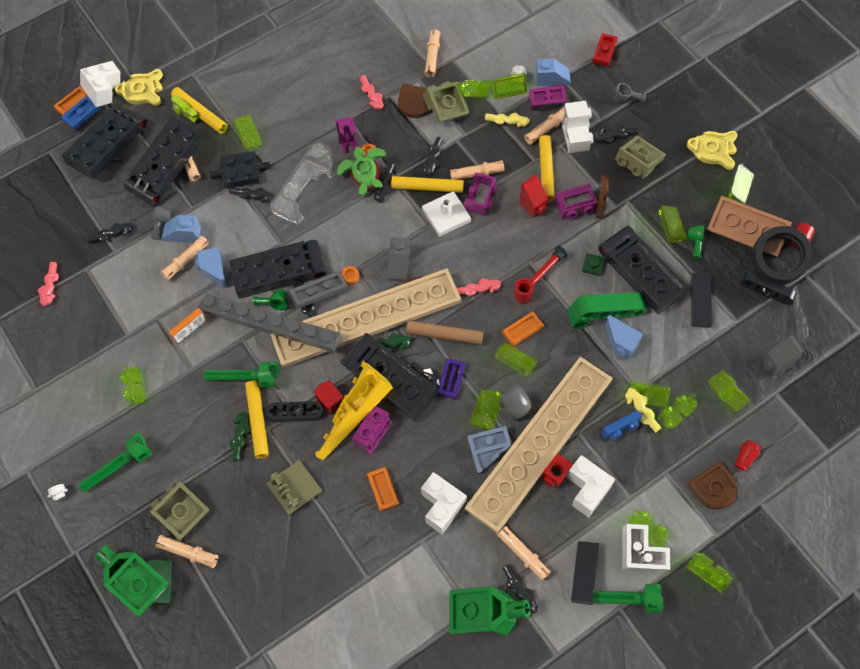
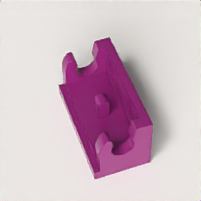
M564 85L530 89L528 95L530 109H534L535 106L551 104L565 106L567 100Z
M353 116L335 120L338 140L342 145L343 152L347 154L346 147L352 146L354 152L355 147H358V139Z

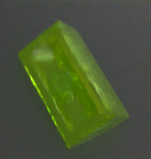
M521 73L492 79L491 91L494 99L526 94V74Z
M740 164L736 170L727 198L745 204L754 174Z
M661 206L659 215L668 242L687 240L677 208Z
M507 342L495 353V358L527 377L538 363L537 360Z
M630 380L629 389H636L640 395L647 397V404L668 407L671 391L669 386Z
M481 389L469 425L485 431L493 429L500 411L499 403L502 396L498 391Z

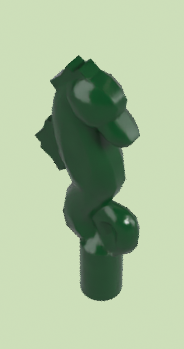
M394 332L391 333L388 340L384 338L376 339L384 347L390 349L400 345V350L407 348L411 342V337L398 335Z
M247 412L237 414L236 419L233 421L234 424H238L235 429L236 438L230 441V447L233 449V461H240L241 449L246 445L244 434L247 435L251 432Z

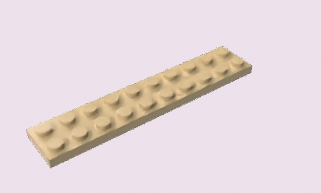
M448 268L303 320L302 322L341 333L342 338L337 346L339 348L358 341L365 332L372 336L405 324L408 321H413L462 303ZM270 334L282 368L328 352Z
M579 357L465 506L464 510L498 534L613 378L582 357Z

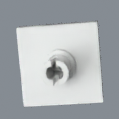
M454 191L422 206L424 214L439 237L471 222V217Z

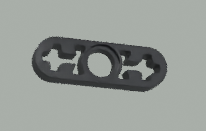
M746 272L741 280L743 287L785 305H792L797 296L793 289L753 272Z
M318 401L275 402L268 405L266 414L268 419L275 423L318 421L324 416V409ZM297 407L301 409V412L298 416L290 415V410ZM317 407L318 411L316 415H313L311 411ZM284 408H286V414H287V416H285L284 413H283V412H285V411H284ZM275 409H278L279 413H277V416H273L272 414Z

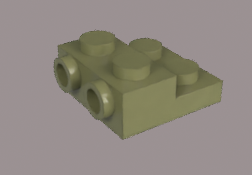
M447 81L438 87L432 85L427 87L423 93L428 110H433L438 124L467 116L470 113L457 82L450 83V81Z
M637 135L619 149L615 160L620 166L631 170L634 176L644 179L664 159L666 154Z
M173 482L165 490L168 494L162 500L158 497L150 505L152 508L150 513L181 540L210 509L181 482L178 484Z

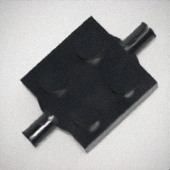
M251 151L220 156V170L209 172L210 178L221 177L224 188L259 183L260 170L271 168L269 161L259 163L256 152Z

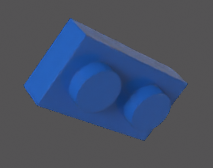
M86 95L61 118L63 122L73 130H76L95 114L100 107H96Z
M637 410L604 427L601 434L605 441L610 438L615 440L623 434L622 432L636 429L640 425L642 415Z

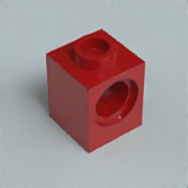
M330 380L320 383L315 388V391H313L315 399L322 404L329 415L338 410L344 399V396Z
M557 453L543 471L542 478L544 483L551 488L559 489L574 464ZM559 470L562 475L555 476L551 471Z

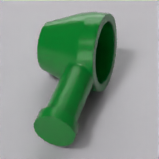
M705 225L689 228L688 239L695 242L694 253L692 254L693 259L698 260L702 258L701 251Z
M278 289L270 298L254 296L252 303L255 306L269 305L275 310H285L288 305L287 293L284 290Z

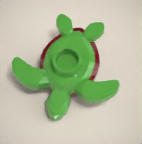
M355 147L354 158L356 161H342L338 166L337 173L339 176H342L345 172L351 170V177L360 186L359 193L362 196L367 193V190H372L374 187L382 188L383 185L378 180L379 167L375 159L386 157V152L380 148H372L365 157L364 151L360 147Z

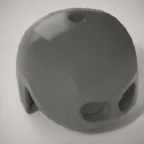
M517 385L500 397L499 406L508 418L516 420L525 416L530 411L531 401L524 390Z

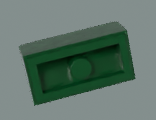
M148 560V564L170 583L152 605L171 604L172 561Z

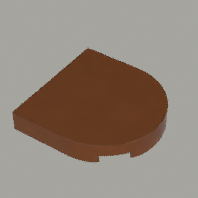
M402 84L398 96V107L405 116L419 118L430 111L423 97L426 88Z
M601 175L598 187L597 219L603 218L607 203L605 201L609 188V177Z
M721 461L687 483L699 501L710 509H725L736 499L737 483Z

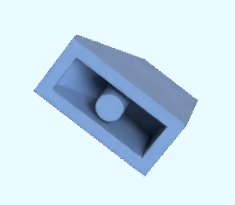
M554 58L536 60V86L571 84L569 68Z
M177 215L166 222L162 241L195 242L199 238L201 225L197 216Z
M216 247L197 251L198 258L195 259L197 270L200 269L204 277L222 288H228L223 255L220 248Z
M609 315L605 328L611 348L618 356L630 359L639 345L643 334Z

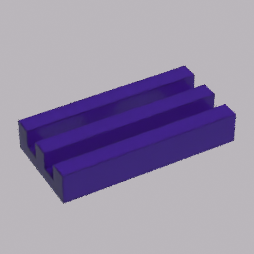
M447 358L437 396L443 395L445 398L451 397L453 400H456L466 365L465 362ZM450 364H453L446 391H444L443 387ZM457 366H460L454 392L452 393L450 391Z

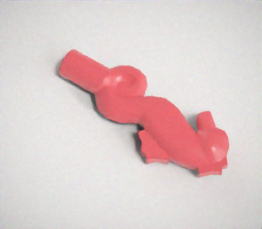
M365 75L360 76L361 89L364 93H368V98L371 100L369 105L376 110H383V95L378 92L375 93L374 86L369 84Z
M50 262L48 274L44 277L45 286L37 290L40 295L39 302L42 306L49 305L55 297L52 294L54 290L53 282H56L59 276L56 273V262Z
M483 278L478 282V285L467 284L465 287L457 288L459 295L466 294L467 296H473L476 291L485 292L489 289L493 293L500 289L501 283L498 280Z

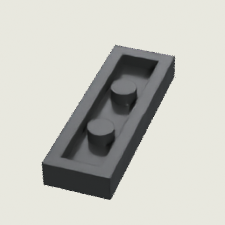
M340 271L289 290V296L296 308L299 309L347 290L348 284Z

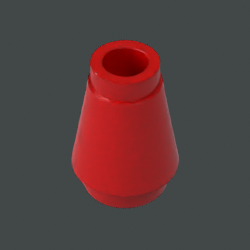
M746 440L741 445L734 466L742 471H746L761 454V447L751 440Z

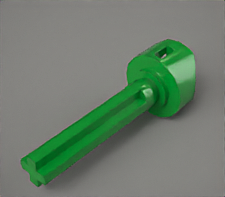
M261 362L259 369L205 370L204 379L259 380L261 388H276L274 381L280 373V367L278 362Z
M139 432L125 441L127 450H124L120 455L78 483L82 491L85 493L133 458L140 463L149 458L153 453L146 447L145 438Z
M645 584L643 593L635 591H594L593 603L643 604L645 613L663 612V597L661 596V585Z

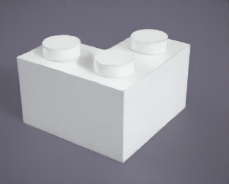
M113 61L80 69V85L94 105L99 107L112 103V89H115V86L120 84V71Z
M586 101L565 103L562 129L568 153L589 151L590 145L593 143L592 132L589 133V118H591L592 114L591 108L587 107Z
M582 455L569 470L567 476L569 480L582 488L575 497L572 506L589 518L615 481L612 476Z
M433 472L421 487L422 496L434 504L425 516L426 524L443 535L466 504L467 496Z
M626 524L622 527V570L668 571L670 570V548L648 547V525Z

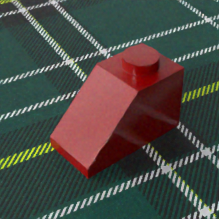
M536 174L521 184L519 202L533 218L538 214H543L547 210L548 197Z

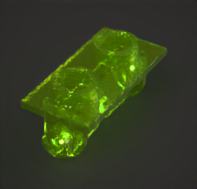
M466 79L464 82H457L460 92L464 97H489L487 91L492 87V83L489 80Z
M125 364L123 372H120L121 383L125 384L124 399L128 401L130 408L133 402H137V404L144 403L146 395L143 385H135L142 383L140 369L137 366H132L128 369L127 364Z
M684 393L675 399L676 403L665 407L657 420H665L664 425L667 429L675 428L684 420L679 413L687 417L697 409L698 403L696 400L691 399L695 394L686 395Z
M636 510L635 512L638 515H632L628 519L630 524L648 525V541L654 547H662L665 544L663 539H670L667 535L669 531L661 524L655 525L651 521L653 517L645 510Z
M697 551L686 567L722 593L732 582L733 577L730 575L731 573L718 564L715 568L712 567L714 561L704 555L703 552L700 554Z

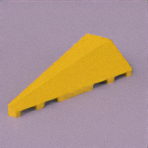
M364 361L361 364L363 369L359 377H354L352 381L355 384L348 395H345L332 420L334 426L330 434H325L323 437L326 440L325 443L315 453L316 457L322 460L335 449L393 388L384 376Z

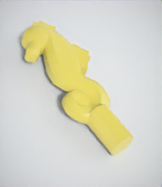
M487 113L485 115V120L499 125L506 122L511 125L517 124L518 127H524L530 121L527 117L519 116L516 113L510 116Z
M628 389L625 395L627 404H631L633 400L636 410L642 413L641 422L645 425L648 424L656 433L661 427L654 419V412L645 407L647 405V397L640 395L636 389Z

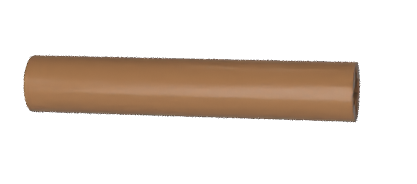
M408 321L406 334L482 345L484 334L482 331L416 321Z

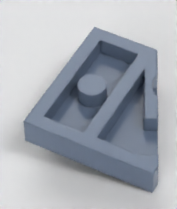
M506 426L467 436L477 474L485 470L511 446Z

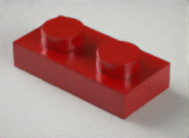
M602 33L592 63L608 67L618 37Z

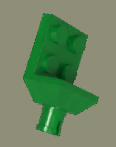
M105 545L100 550L107 557L103 556L100 552L95 555V559L105 566L103 569L104 586L140 618L170 583L135 552L115 554L109 546Z
M492 586L450 590L449 634L462 635L493 632L502 636H508L516 624V618H528L530 616V611H525V609H530V604L528 600L515 601L507 592Z

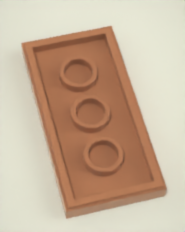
M721 196L707 231L753 248L757 239L765 231L778 226L791 227L792 222ZM775 238L765 245L763 252L778 257L785 239Z

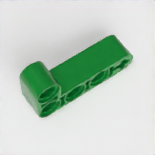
M632 292L583 295L572 303L567 312L572 328L581 329L586 327L592 320L607 319L609 315L614 318L638 317L645 314L647 309L641 293Z

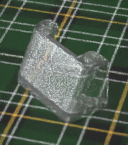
M315 143L306 151L271 200L270 207L274 214L297 225L300 224L303 216L299 213L300 206L295 201L310 178L319 181L321 176L327 175V177L331 178L335 172L330 146L323 143Z

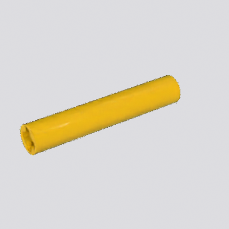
M179 87L173 89L171 97L177 95L188 103V106L197 112L196 116L220 134L227 130V123Z
M543 135L539 138L541 184L548 197V202H551L555 199L552 142L550 136Z
M392 176L391 188L463 193L464 180Z
M249 381L245 383L254 454L256 459H263L269 456L259 382Z

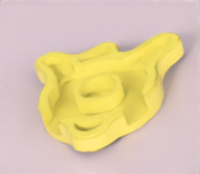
M155 69L148 74H133L126 83L123 81L117 84L115 92L130 104L150 103L154 106H159L161 99L155 92L162 90L159 80L163 74L160 69Z
M711 131L704 132L699 137L689 139L687 147L700 161L708 164H719L731 170L734 168L735 162L729 154L733 155L736 153L737 149L733 142L737 138V133L735 131L723 134Z

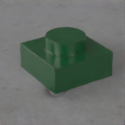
M586 253L582 272L600 276L605 257Z

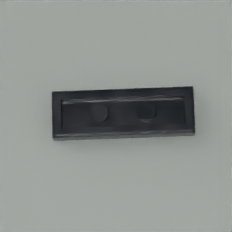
M691 274L692 327L711 328L712 326L711 274Z
M578 541L571 603L593 605L599 543Z

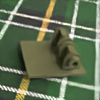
M300 460L280 474H277V472L273 473L270 476L271 480L266 483L288 515L322 492Z

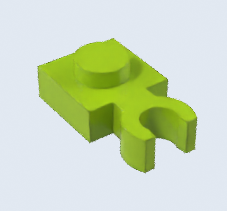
M177 95L171 98L173 110L178 115L181 114L185 118H189L193 123L199 119L196 116L197 112L190 108L188 103Z

